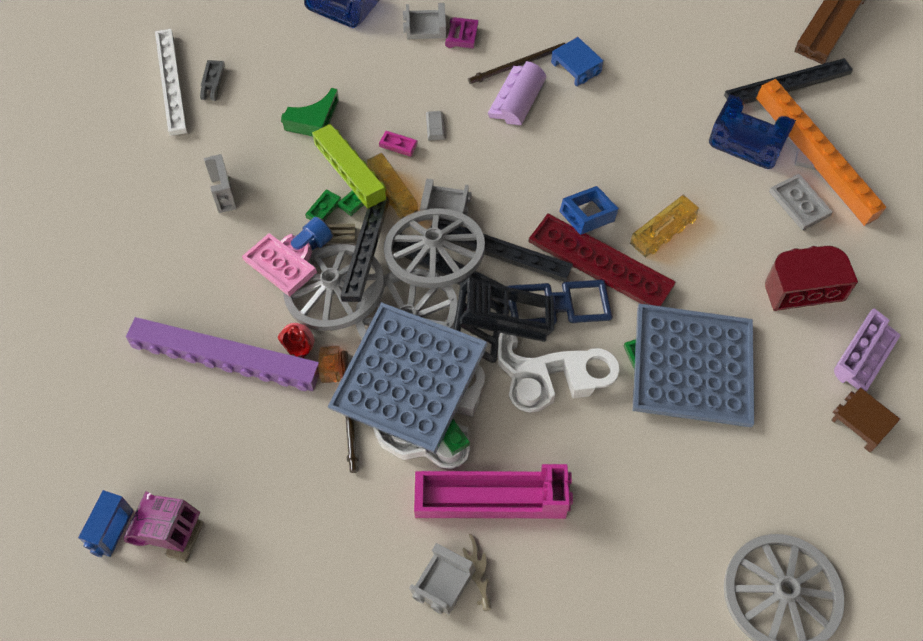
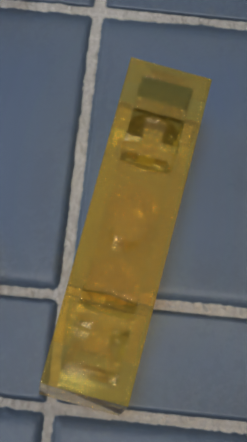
M379 153L367 159L369 170L374 171L377 179L385 184L387 189L385 195L388 196L389 203L399 218L403 219L417 212L418 202L384 154Z
M683 194L632 234L630 244L645 258L650 254H655L662 244H667L676 233L680 234L686 225L696 221L699 207ZM674 215V220L670 222L667 226H665L662 230H660L658 235L655 237V232H657L660 228H662L669 221H671V217Z

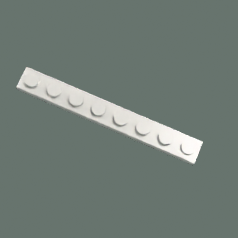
M171 29L155 31L168 132L170 136L187 133L173 33Z

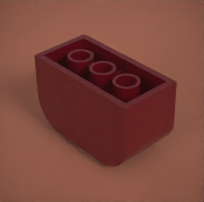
M811 246L804 249L794 248L779 254L765 280V288L773 311L846 301L858 280L851 262L844 251L834 246Z

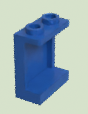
M579 37L552 51L551 63L555 67L561 64L575 78V86L584 84L592 77L598 76L602 72L604 61Z

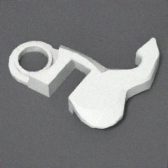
M503 333L499 335L498 365L512 378L509 398L519 410L528 413L539 412L554 403L555 392L549 374L564 371L572 398L589 397L595 388L608 387L618 377V361L614 355L606 350L596 348L588 351H563L536 358H525L514 354L512 351L518 345L516 336ZM591 360H602L608 364L610 374L605 378H594L586 371V364Z
M479 365L474 373L476 381L473 386L467 388L457 408L456 413L470 417H473L485 381L484 371ZM458 425L469 440L468 427ZM374 428V433L380 446L402 460L427 457L439 468L452 469L466 462L470 453V446L452 456L442 441L435 454Z

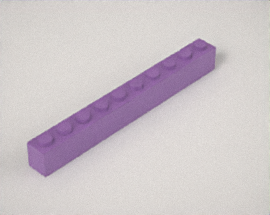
M137 317L134 318L126 335L130 346L137 350L146 349L153 354L162 353L173 359L182 358L189 363L198 362L209 368L218 367L229 373L234 371L245 377L254 376L265 382L274 381L281 386H294L301 391H314L321 372L319 362Z

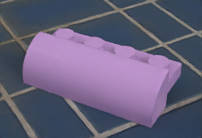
M527 61L524 66H513L488 111L489 118L505 119L506 124L522 125L547 78L543 69Z
M875 308L869 312L834 368V373L840 382L844 383L847 381L858 390L860 387L865 391L868 390L901 336L888 325L890 320Z

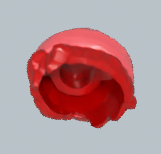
M299 323L286 325L278 335L281 345H283L289 355H295V357L305 358L312 350L315 342L314 335L309 327Z

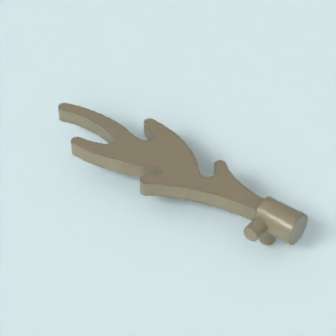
M469 534L473 545V554L469 555L466 548H463V553L466 559L474 563L476 569L471 579L477 585L482 599L477 601V605H482L483 611H489L492 609L490 599L487 597L489 579L486 578L484 582H481L487 568L486 554L483 553L482 559L478 560L476 542L472 534Z

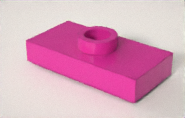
M385 131L379 142V147L409 157L412 156L418 145V140L390 131Z

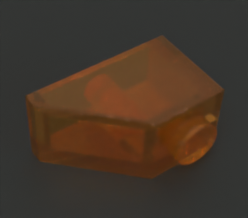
M340 346L320 347L318 361L321 383L340 382Z

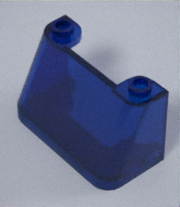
M304 0V5L314 13L355 28L364 21L379 0Z

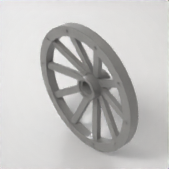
M435 208L412 213L398 221L391 228L384 242L385 260L391 272L400 280L423 288L446 287L466 279L479 267L485 254L484 235L478 224L467 215L450 209ZM433 219L432 228L427 230L417 223ZM439 219L455 221L442 230L438 229ZM461 225L472 232V234L447 235ZM411 226L423 236L399 234ZM476 240L477 249L474 253L450 243V241ZM395 241L418 242L392 254ZM445 248L469 257L471 261L459 269ZM421 249L406 270L396 263L395 260ZM430 253L429 277L412 274L425 255ZM436 254H441L454 273L436 277Z
M338 244L313 251L307 262L311 265L316 262L322 273L320 275L315 274L309 279L318 282L296 291L290 297L283 292L284 301L291 316L298 323L319 331L344 329L366 318L380 302L385 288L384 273L375 256L371 264L375 273L369 274L367 281L376 280L372 295L365 291L363 292L362 298L368 301L353 313L348 302H342L340 297L350 265L340 271L339 268L345 255L353 256L355 246ZM338 255L333 268H327L321 260L329 256ZM319 289L301 312L295 307L294 299ZM326 292L322 320L306 316ZM333 294L337 295L348 316L329 320Z
M417 268L412 272V274L422 277H429L430 273L429 270ZM392 272L384 275L385 287L389 288L400 310L419 317H425L450 307L446 322L432 319L427 320L453 329L458 301L451 285L440 287L446 293L449 300L421 310L439 288H430L414 307L417 286L410 285L408 304L404 305L393 285L394 282L401 280ZM376 281L373 282L365 290V292L372 295ZM362 298L361 302H358L355 311L360 309L368 300ZM364 318L356 323L361 339H363L366 333L365 325H370L373 318Z
M764 535L743 545L728 564L724 577L725 601L733 620L751 640L778 641L776 637L787 603L799 641H827L837 630L844 612L842 583L831 562L813 545L789 535ZM769 545L791 547L786 576ZM762 547L777 578L744 557L751 551ZM798 551H801L818 565L796 579L794 578ZM739 564L773 585H734ZM823 571L829 581L832 592L803 588L800 585ZM782 586H787L790 589L791 594H787L786 592H784ZM735 593H773V595L743 615ZM800 595L833 600L829 621ZM776 601H779L769 636H766L749 623V620ZM796 602L824 627L822 632L816 637L806 640Z

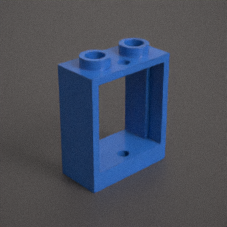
M598 186L563 198L559 212L582 235L614 222L619 208ZM593 201L601 212L587 217L578 206Z
M103 490L78 537L84 543L83 547L89 549L90 553L102 558L103 555L111 557L134 511L122 496Z

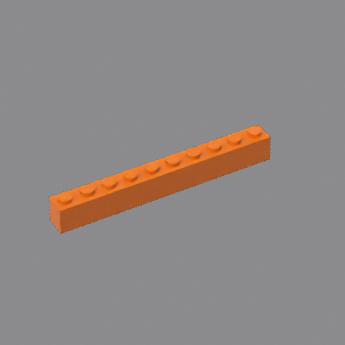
M776 79L762 85L756 99L794 144L814 164L816 170L865 226L878 219L886 209L884 203Z

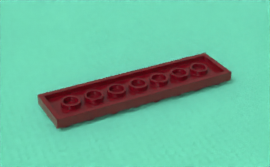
M547 213L528 240L534 246L562 261L573 264L574 268L596 280H604L607 286L640 304L662 306L676 284V281L586 233L580 235L573 226Z

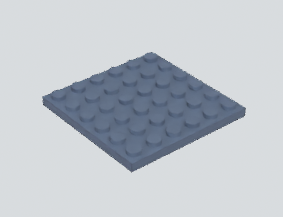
M381 302L328 408L436 454L488 344L484 340Z
M639 303L637 307L632 411L752 428L754 425L753 319Z

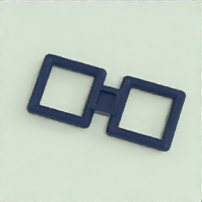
M604 280L562 283L563 292H552L549 283L508 286L528 292L544 291L545 296L552 295L554 300V325L557 323L556 313L567 312L570 323L610 321L613 318ZM599 287L604 314L575 315L570 289ZM509 301L511 316L519 318L517 302ZM545 318L526 319L546 324Z

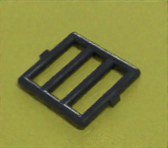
M460 290L453 329L461 332L462 328L491 344L490 353L485 351L482 358L490 363H495L497 361L500 333L493 331L491 336L478 328L460 324V317L467 310V303H465L467 291ZM491 300V309L495 310L498 314H503V306Z

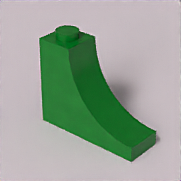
M331 88L324 98L312 105L304 107L287 106L285 113H282L281 116L284 131L313 137L312 132L329 125L339 102L338 89Z

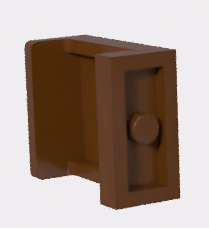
M860 387L856 393L851 391L844 399L847 402L844 406L839 404L832 412L835 416L831 421L835 423L837 420H840L867 442L864 448L871 453L901 419Z

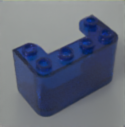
M729 95L714 123L709 144L717 150L764 169H772L785 146L796 120L787 116H780L776 120L775 125L743 113L744 102L739 97Z

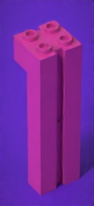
M542 464L540 472L415 471L414 515L415 518L566 519L567 512L571 511V505L573 504V493L569 492L570 484H572V473L568 471L567 464Z

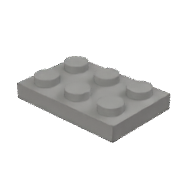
M800 174L770 188V194L801 230L830 217L833 213Z

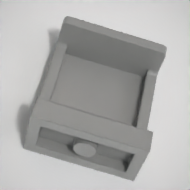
M438 3V10L410 11L409 4H406V11H403V21H406L403 23V31L407 33V39L446 38L445 3Z
M222 154L204 158L211 182L221 181V184L210 186L218 213L235 210L236 205Z
M426 178L420 211L435 208L450 209L468 216L469 207L467 202H471L472 192H469V185H465L464 190L434 186L433 179ZM442 219V220H445V221H448V222H452V223L455 222V221H451V220H447V219Z
M436 543L432 549L434 554L416 585L411 584L409 589L413 594L412 597L419 603L423 604L425 601L437 613L442 614L445 612L450 615L476 569L472 561Z

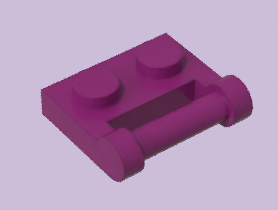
M452 17L449 22L450 30L445 46L448 48L456 46L474 49L479 20ZM461 26L459 38H454L456 27Z

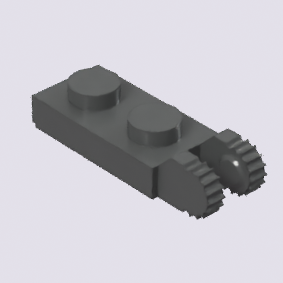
M207 60L201 82V100H206L207 90H211L210 98L212 101H216L225 67L224 61Z

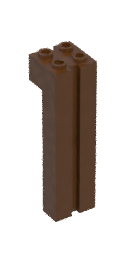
M824 0L798 40L794 52L820 64L826 63L861 4H864L866 0Z

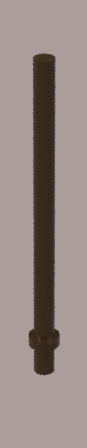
M565 42L486 72H478L475 76L468 78L469 84L481 83L486 78L512 69L513 66H521L526 61L532 62L552 54V51L564 45Z
M348 351L340 352L342 378L349 366ZM345 416L348 455L346 458L347 462H349L350 473L358 472L357 461H359V455L356 454L354 419Z

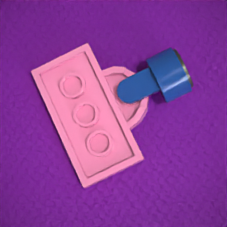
M314 217L302 227L303 230L297 236L290 234L279 241L270 233L267 234L242 256L243 260L290 297L317 273L316 268L307 262L311 257L312 251L317 247L322 248L333 238L332 230L319 217Z

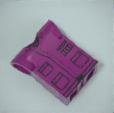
M145 491L123 540L136 546L151 544L184 552L201 512L183 499L154 496Z

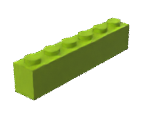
M329 124L312 132L315 146L367 209L386 200L385 192L387 189L385 184L377 179L374 171L369 170L366 162L359 158L356 150L351 149L348 141L341 137L338 129L335 130Z

